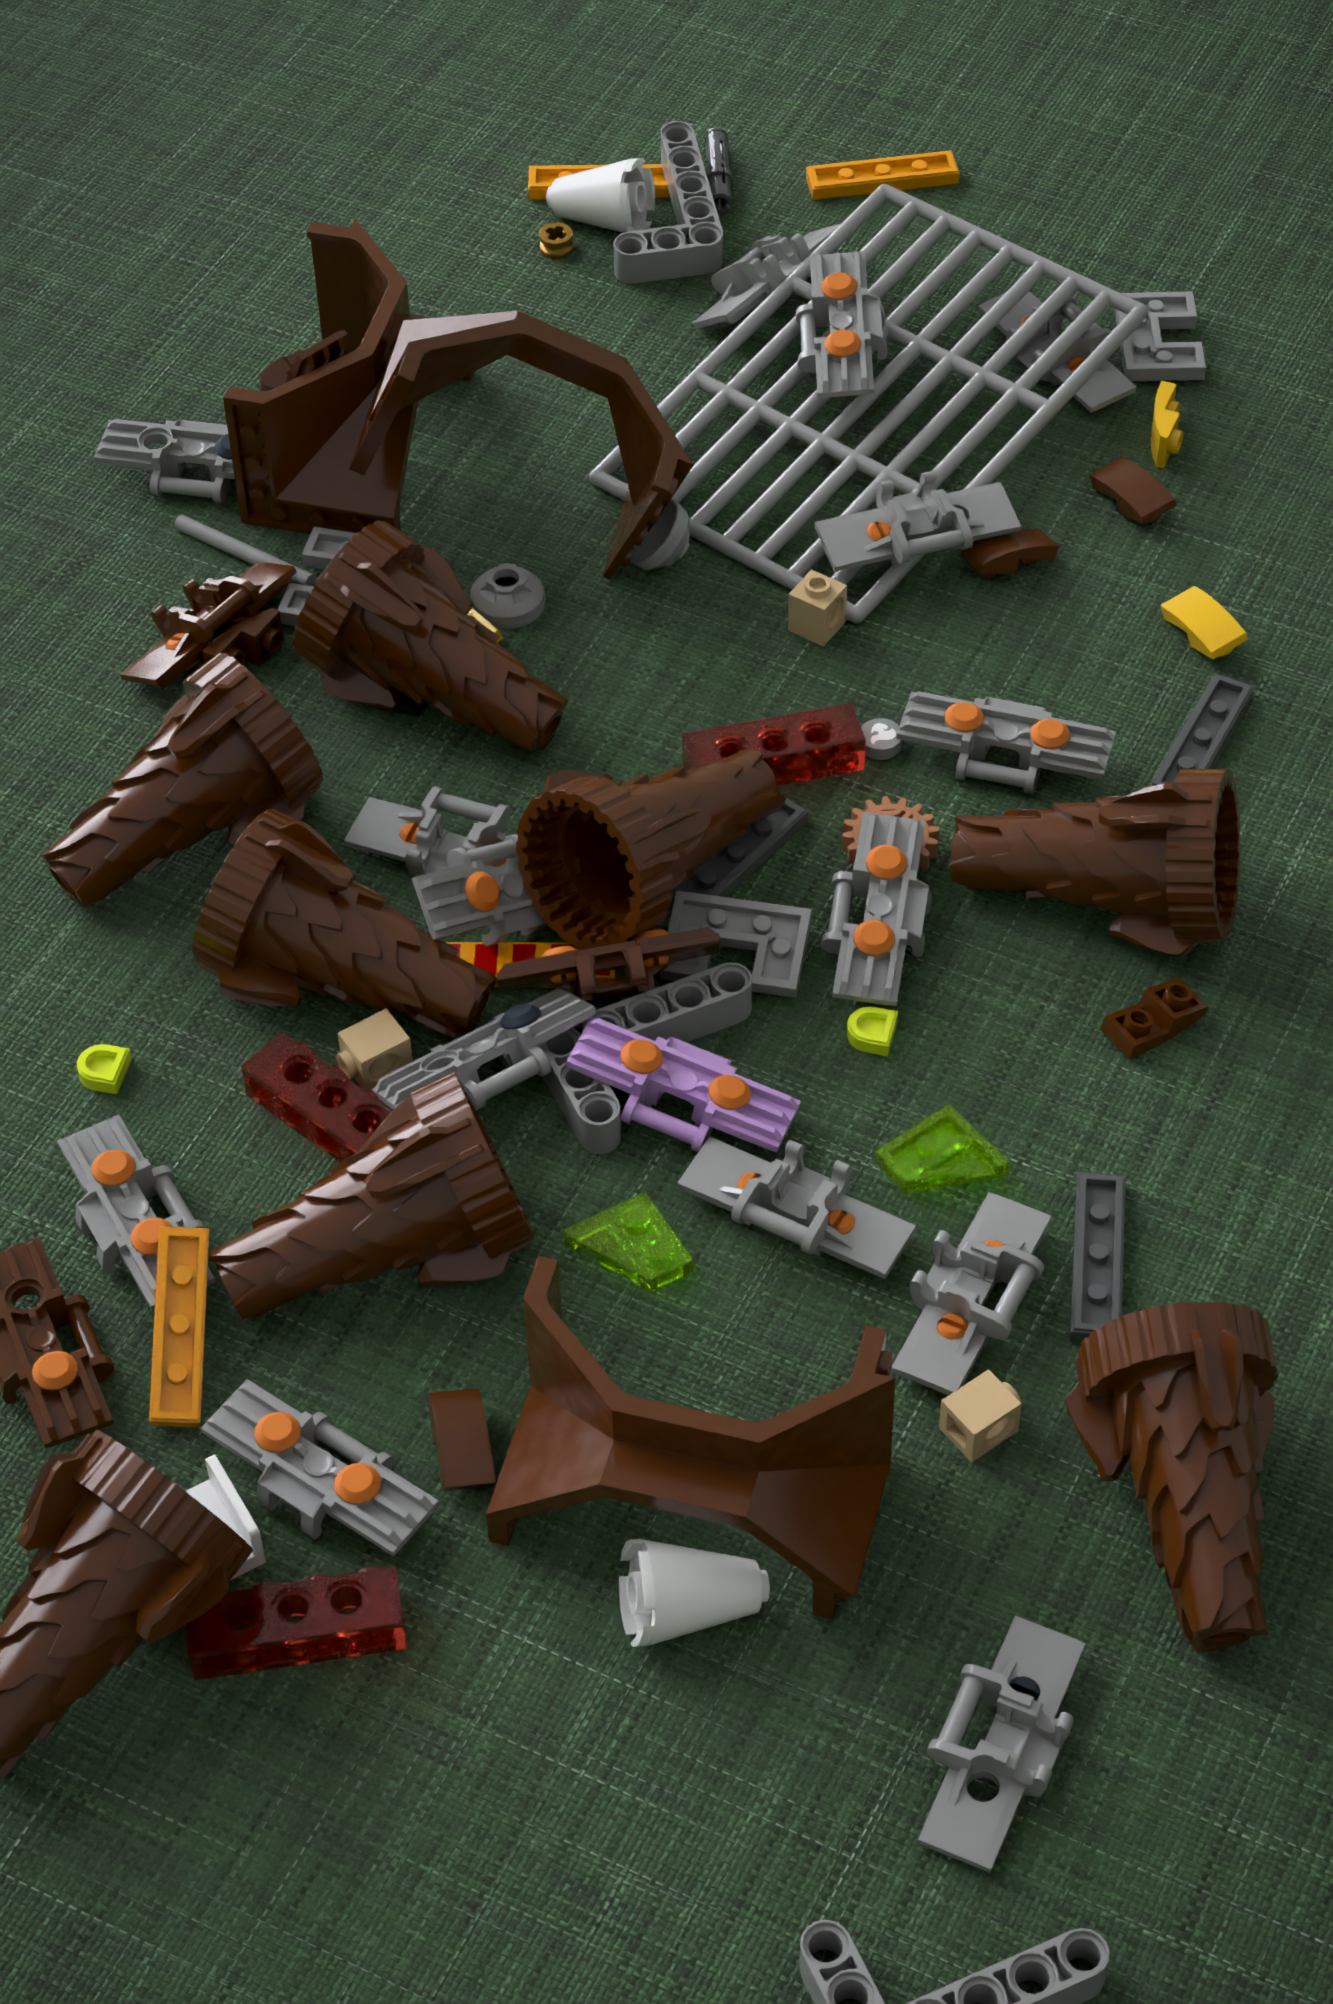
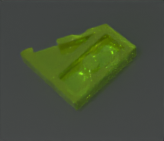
M950 1104L875 1151V1163L905 1193L1000 1178L1009 1173L1010 1162Z
M646 1192L638 1194L563 1230L564 1242L569 1248L575 1250L580 1246L599 1256V1264L614 1272L628 1275L632 1282L649 1291L658 1289L694 1271L692 1257Z

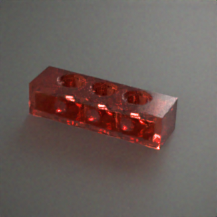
M852 703L684 733L682 734L683 766H685L686 770L716 763L740 751L754 749L763 753L762 760L773 771L776 785L779 786L864 770L866 739Z
M283 1032L241 1065L246 1095L338 1162L358 1153L361 1147L392 1112L391 1109L378 1099L373 1091L368 1089L364 1091L351 1082L342 1069L335 1065L330 1067L316 1057L313 1050L303 1042L297 1043Z
M366 1567L357 1573L336 1576L318 1574L302 1581L282 1584L263 1582L254 1585L252 1588L228 1591L224 1598L209 1611L186 1624L188 1656L194 1680L407 1649L396 1567L384 1569L381 1567ZM346 1608L358 1609L351 1614L339 1613L341 1610ZM292 1616H305L302 1620L297 1622L286 1621L288 1618ZM239 1624H252L243 1630H233Z

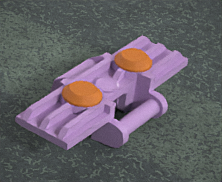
M593 1016L588 1021L565 1065L586 1076L630 1093L621 1115L622 1122L630 1125L632 1121L657 1130L691 1144V1150L699 1152L710 1137L712 1129L715 1128L777 1153L801 1103L800 1100L735 1074L737 1068L731 1066V1060L671 1036L667 1040L658 1036L656 1041ZM664 1092L672 1094L694 1105L691 1120L695 1124L692 1125L655 1110L651 1106L657 1105Z

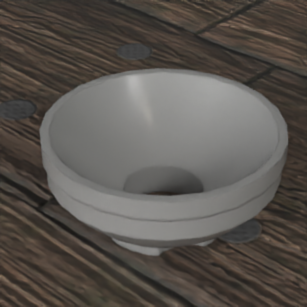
M671 499L651 530L646 533L641 545L634 544V550L629 561L643 570H653L663 566L670 567L686 553L690 545L689 537L691 535L689 532V517L687 511L678 502Z
M510 563L500 564L498 567L484 572L474 581L470 590V599L473 602L472 608L499 629H514L532 623L544 611L546 604L544 586L541 580L527 569ZM514 578L518 581L509 587H502L495 583L496 580Z

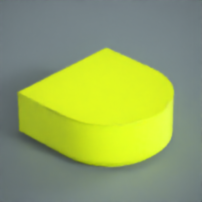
M871 1006L855 1010L849 1016L847 1022V1038L849 1043L859 1051L888 1057L898 1023V1011Z
M100 1044L84 1050L77 1060V1070L81 1083L88 1089L117 1095L132 1060L130 1048Z

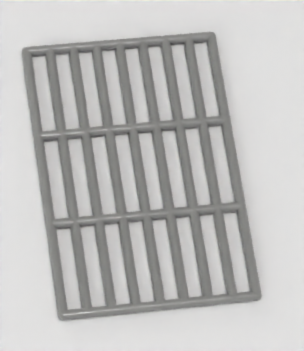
M881 184L657 406L666 420L697 388L714 396L675 435L683 449L728 405L745 412L694 464L672 499L679 503L760 420L776 428L777 430L689 517L690 536L793 590L826 554L820 538L789 569L771 561V559L856 470L874 478V480L840 516L867 511L876 502L879 482L892 480L894 489L904 494L916 492L920 483L902 473L981 390L987 387L1003 396L932 471H935L937 475L935 488L937 489L1017 403L1036 411L963 490L991 484L1145 320L1149 314V309L1143 303L888 184ZM885 201L902 209L860 250L865 251L866 266L916 216L933 224L868 289V293L881 299L948 230L965 238L885 319V326L882 327V331L886 341H893L905 348L874 379V393L858 395L822 433L804 425L831 398H818L817 389L790 417L773 409L808 373L799 368L798 360L758 401L741 393L800 334V325L796 321V315L727 384L710 377L793 293L809 300L807 304H812V287L810 283L806 282L811 276L810 256L833 254ZM980 245L997 253L918 335L900 327ZM1012 260L1029 268L950 351L932 343ZM1044 275L1062 283L982 367L964 359ZM1076 291L1094 298L1015 383L997 375ZM1109 306L1127 314L1049 399L1030 391ZM830 328L821 337H828ZM871 348V349H872V355H873L877 350L874 349V348ZM919 355L937 363L855 449L837 441ZM952 371L970 379L887 466L869 458ZM792 437L809 445L723 535L706 526ZM617 445L590 472L589 481L624 501L628 490V483L626 484L611 476L623 463L619 445ZM824 453L842 462L756 552L738 543ZM925 554L910 557L909 562L894 563L855 605L847 601L846 620L855 624L861 623ZM865 565L836 571L830 578L847 585Z

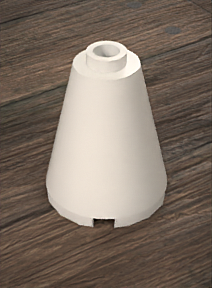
M631 158L556 178L552 186L548 187L546 194L547 205L557 217L621 233L649 229L652 221H646L647 210H654L653 175L650 168H643L642 164L646 162L643 158Z
M630 1539L625 1542L622 1549L620 1561L630 1560L628 1576H619L620 1610L626 1635L636 1634V1637L630 1643L633 1647H647L758 1613L762 1602H767L769 1599L770 1584L766 1570H760L758 1563L754 1559L645 1539Z

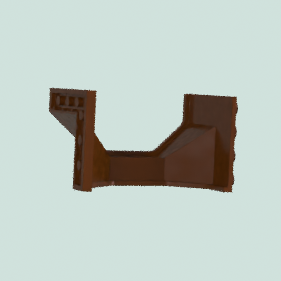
M355 218L350 228L311 222L307 230V238L311 239L322 340L344 329L347 332V337L344 341L346 349L342 357L268 391H254L235 387L227 388L223 396L241 523L311 534L313 527L357 533L365 526L380 520L381 522L386 521L401 531L400 501L419 400L398 411L365 475L349 470V466L391 344L403 320L432 317L410 314L407 281ZM474 372L463 377V380L471 381Z
M520 311L403 320L391 344L349 470L365 475L399 410L509 355L608 398L628 490L603 577L611 579L619 565L625 568L632 556L634 544L641 545L646 533L651 530L694 466L627 359Z
M538 1256L523 1297L531 1386L486 1513L489 1541L509 1546L519 1517L601 1498L621 1500L733 1525L745 1530L807 1574L813 1581V1615L833 1619L838 1600L847 1602L849 1596H856L891 1463L896 1378L890 1376L894 1353L885 1351L887 1330L865 1326L852 1376L843 1386L761 1422L741 1420L640 1398L623 1392L562 1321L558 1260Z

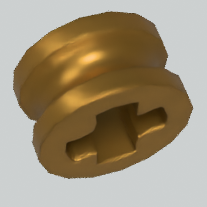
M557 222L547 224L540 229V252L544 256L552 259H561L572 253L574 249L572 241L573 231L570 226Z

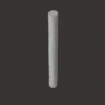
M183 514L179 515L175 520L174 527L176 530L252 565H255L257 562H267L294 566ZM294 566L297 573L292 576L291 583L313 586L315 575Z

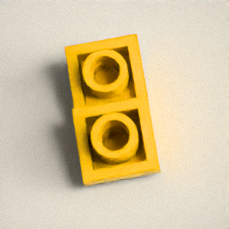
M1161 381L1157 390L1151 430L1153 460L1156 467L1163 469L1171 453L1178 454L1184 434L1183 431L1178 430L1180 402L1175 401L1177 384Z
M1196 586L1160 605L1164 619L1185 631L1190 646L1211 659L1231 653L1236 646L1248 640L1246 632L1230 613Z

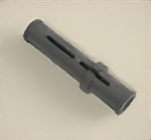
M715 127L709 129L704 137L707 161L706 175L717 213L722 214L729 211L730 206L733 204L731 190L734 185V178L729 170L728 133L722 128Z

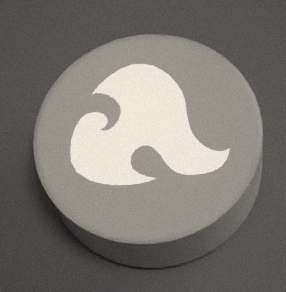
M884 718L872 719L864 723L859 731V748L861 752L875 760H887L895 757L902 749V740L896 739L899 725L892 720Z

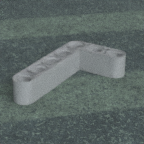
M672 121L666 123L661 128V165L678 225L621 233L615 238L614 275L616 279L623 283L636 284L710 274L716 272L722 266L723 230L694 130L686 122Z
M724 963L597 1009V1014L593 1017L600 1018L656 1041L658 1036L666 1040L671 1036L681 1041L689 1042L738 1024L749 1017L752 1011V975L745 966L739 963ZM588 1018L549 1039L540 1048L545 1053L551 1066V1073L543 1076L581 1146L593 1154H605L615 1150L621 1142V1110L619 1101L610 1085L565 1066L570 1053L590 1020Z
M820 1920L806 1927L800 1941L799 1970L814 2004H838L845 1999H854L861 2004H885L852 1938L842 1925L831 1920ZM1085 1928L1070 1930L906 2004H1081L1092 1999L1102 1990L1105 1983L1110 1951L1107 1942L1099 1933ZM820 1950H830L837 1954L838 1958L826 1963L816 1960L812 1954ZM1076 1958L1086 1959L1095 1968L1088 1971L1077 1970L1071 1966L1069 1961ZM1027 1980L1035 1981L1044 1990L1036 1994L1026 1993L1020 1989L1018 1984Z

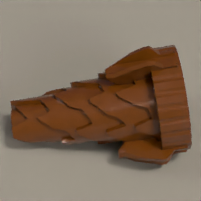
M379 520L365 526L338 551L309 593L294 629L293 646L295 653L304 658L305 663L320 672L323 690L330 695L368 707L383 708L387 711L395 712L401 702L398 693L400 691L420 706L427 701L458 723L469 727H477L491 737L496 733L515 746L528 751L531 749L535 751L545 749L548 746L562 720V711L569 702L567 698L528 673L518 658L496 642L499 638L496 633L468 615L473 607V602L466 594L449 564L432 547L423 548L416 541L386 521L381 522Z
M218 653L187 677L183 682L185 695L167 713L156 736L140 749L129 767L111 782L112 788L71 823L70 828L72 830L40 855L62 890L72 900L76 902L81 901L84 905L97 902L129 881L142 869L150 873L176 851L189 848L211 832L229 826L226 842L233 848L246 828L259 814L264 813L267 809H274L297 821L303 820L305 800L320 788V783L324 779L322 769L319 766L320 763L302 732L292 721L285 709L278 703L270 691L236 659L228 656L226 653Z
M746 749L716 763L686 770L685 766L677 767L650 779L648 774L624 783L613 782L612 777L608 774L578 770L556 771L547 776L545 791L532 797L517 828L518 841L516 842V853L518 855L519 873L523 877V885L527 894L531 897L536 911L543 916L545 923L552 930H555L559 937L582 949L633 941L640 933L656 929L658 923L662 922L666 917L667 908L671 906L673 898L671 891L673 888L695 878L696 873L694 870L715 859V852L752 833L748 826L770 816L783 807L786 797L781 795L776 785L773 771L762 760L763 753L754 749Z
M1181 769L1177 773V777H1175L1174 784L1163 783L1149 786L1125 796L1096 798L1095 803H1053V809H1013L1005 811L1003 816H955L956 831L953 835L951 847L950 874L951 880L975 889L1026 892V898L1060 899L1076 905L1096 906L1124 913L1110 924V937H1121L1131 944L1169 956H1186L1198 943H1220L1223 939H1228L1230 936L1238 900L1241 836L1238 794L1235 779H1233V774L1229 769Z
M267 809L253 820L240 835L224 860L221 869L218 871L205 899L203 909L200 912L193 937L192 952L196 962L199 963L201 969L218 977L223 995L230 999L268 1006H289L297 1009L303 1000L298 986L323 995L330 993L352 1004L372 1006L380 1011L387 1009L391 1015L396 1010L440 1033L454 1038H460L474 1030L475 1024L486 1006L490 991L497 982L495 975L457 957V948L439 939L433 940L431 935L415 928L411 919L384 904L385 898L379 893L354 881L355 876L323 836L307 823L301 820H294L274 809Z
M456 1072L411 1093L410 1097L388 1115L358 1153L338 1163L330 1170V1175L303 1191L297 1200L254 1220L251 1223L254 1228L253 1230L210 1250V1254L217 1266L224 1287L234 1303V1307L241 1318L245 1319L267 1313L318 1288L322 1295L345 1283L366 1281L393 1268L403 1270L421 1264L417 1271V1277L422 1287L433 1284L451 1285L496 1277L504 1272L510 1253L529 1245L535 1235L498 1153Z
M1184 1302L1147 1308L1144 1311L1133 1312L1124 1315L1122 1318L1105 1323L1103 1327L1092 1331L1090 1336L1084 1338L1081 1342V1347L1078 1350L1079 1358L1075 1360L1079 1382L1066 1397L1068 1414L1087 1453L1098 1466L1101 1480L1105 1482L1117 1480L1128 1463L1132 1471L1137 1499L1142 1500L1148 1518L1156 1563L1159 1568L1164 1567L1166 1580L1172 1592L1179 1624L1195 1651H1216L1218 1648L1245 1642L1251 1636L1268 1635L1258 1575L1261 1573L1263 1555L1256 1520H1265L1257 1477L1260 1475V1472H1263L1262 1463L1274 1423V1398L1268 1390L1274 1386V1381L1278 1378L1269 1322L1266 1318H1263L1260 1312L1252 1311L1249 1307L1243 1305L1236 1306L1225 1302Z
M96 1430L93 1434L88 1433L73 1453L52 1455L44 1463L24 1511L21 1530L15 1539L17 1543L28 1551L39 1549L28 1567L29 1576L9 1601L2 1618L3 1623L0 1625V1776L3 1779L36 1737L44 1741L74 1701L89 1694L114 1664L120 1667L126 1662L144 1639L152 1644L202 1616L220 1602L229 1591L228 1583L253 1552V1548L241 1536L199 1501L141 1457L99 1430Z

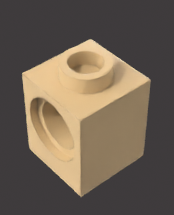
M811 569L788 594V631L824 647L846 622L847 585Z
M387 1009L337 1033L340 1053L336 1054V1060L339 1068L347 1079L354 1078L364 1092L376 1087L379 1078L413 1062L410 1038Z
M988 1369L941 1400L939 1429L972 1463L1019 1431L1022 1405L1020 1397L1009 1383L1001 1382Z

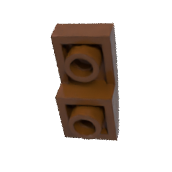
M1124 457L1090 474L1094 490L1116 499L1120 514L1143 525L1158 520L1163 513L1176 506L1173 496L1154 477Z
M1023 529L975 541L972 548L962 550L960 556L974 567L975 573L984 577L995 578L998 574H1015L1019 562L1036 564L1038 560L1055 561L1059 545L1039 529Z
M272 608L251 616L231 627L203 650L204 662H208L218 653H226L243 666L245 662H249L261 667L272 654L279 651L284 642L280 611Z
M1178 977L1145 989L1139 1004L1106 1015L1101 1030L1131 1059L1161 1045L1185 1030L1206 1014L1209 1006Z
M479 1388L428 1393L433 1445H437L442 1491L493 1487L496 1483L488 1427Z

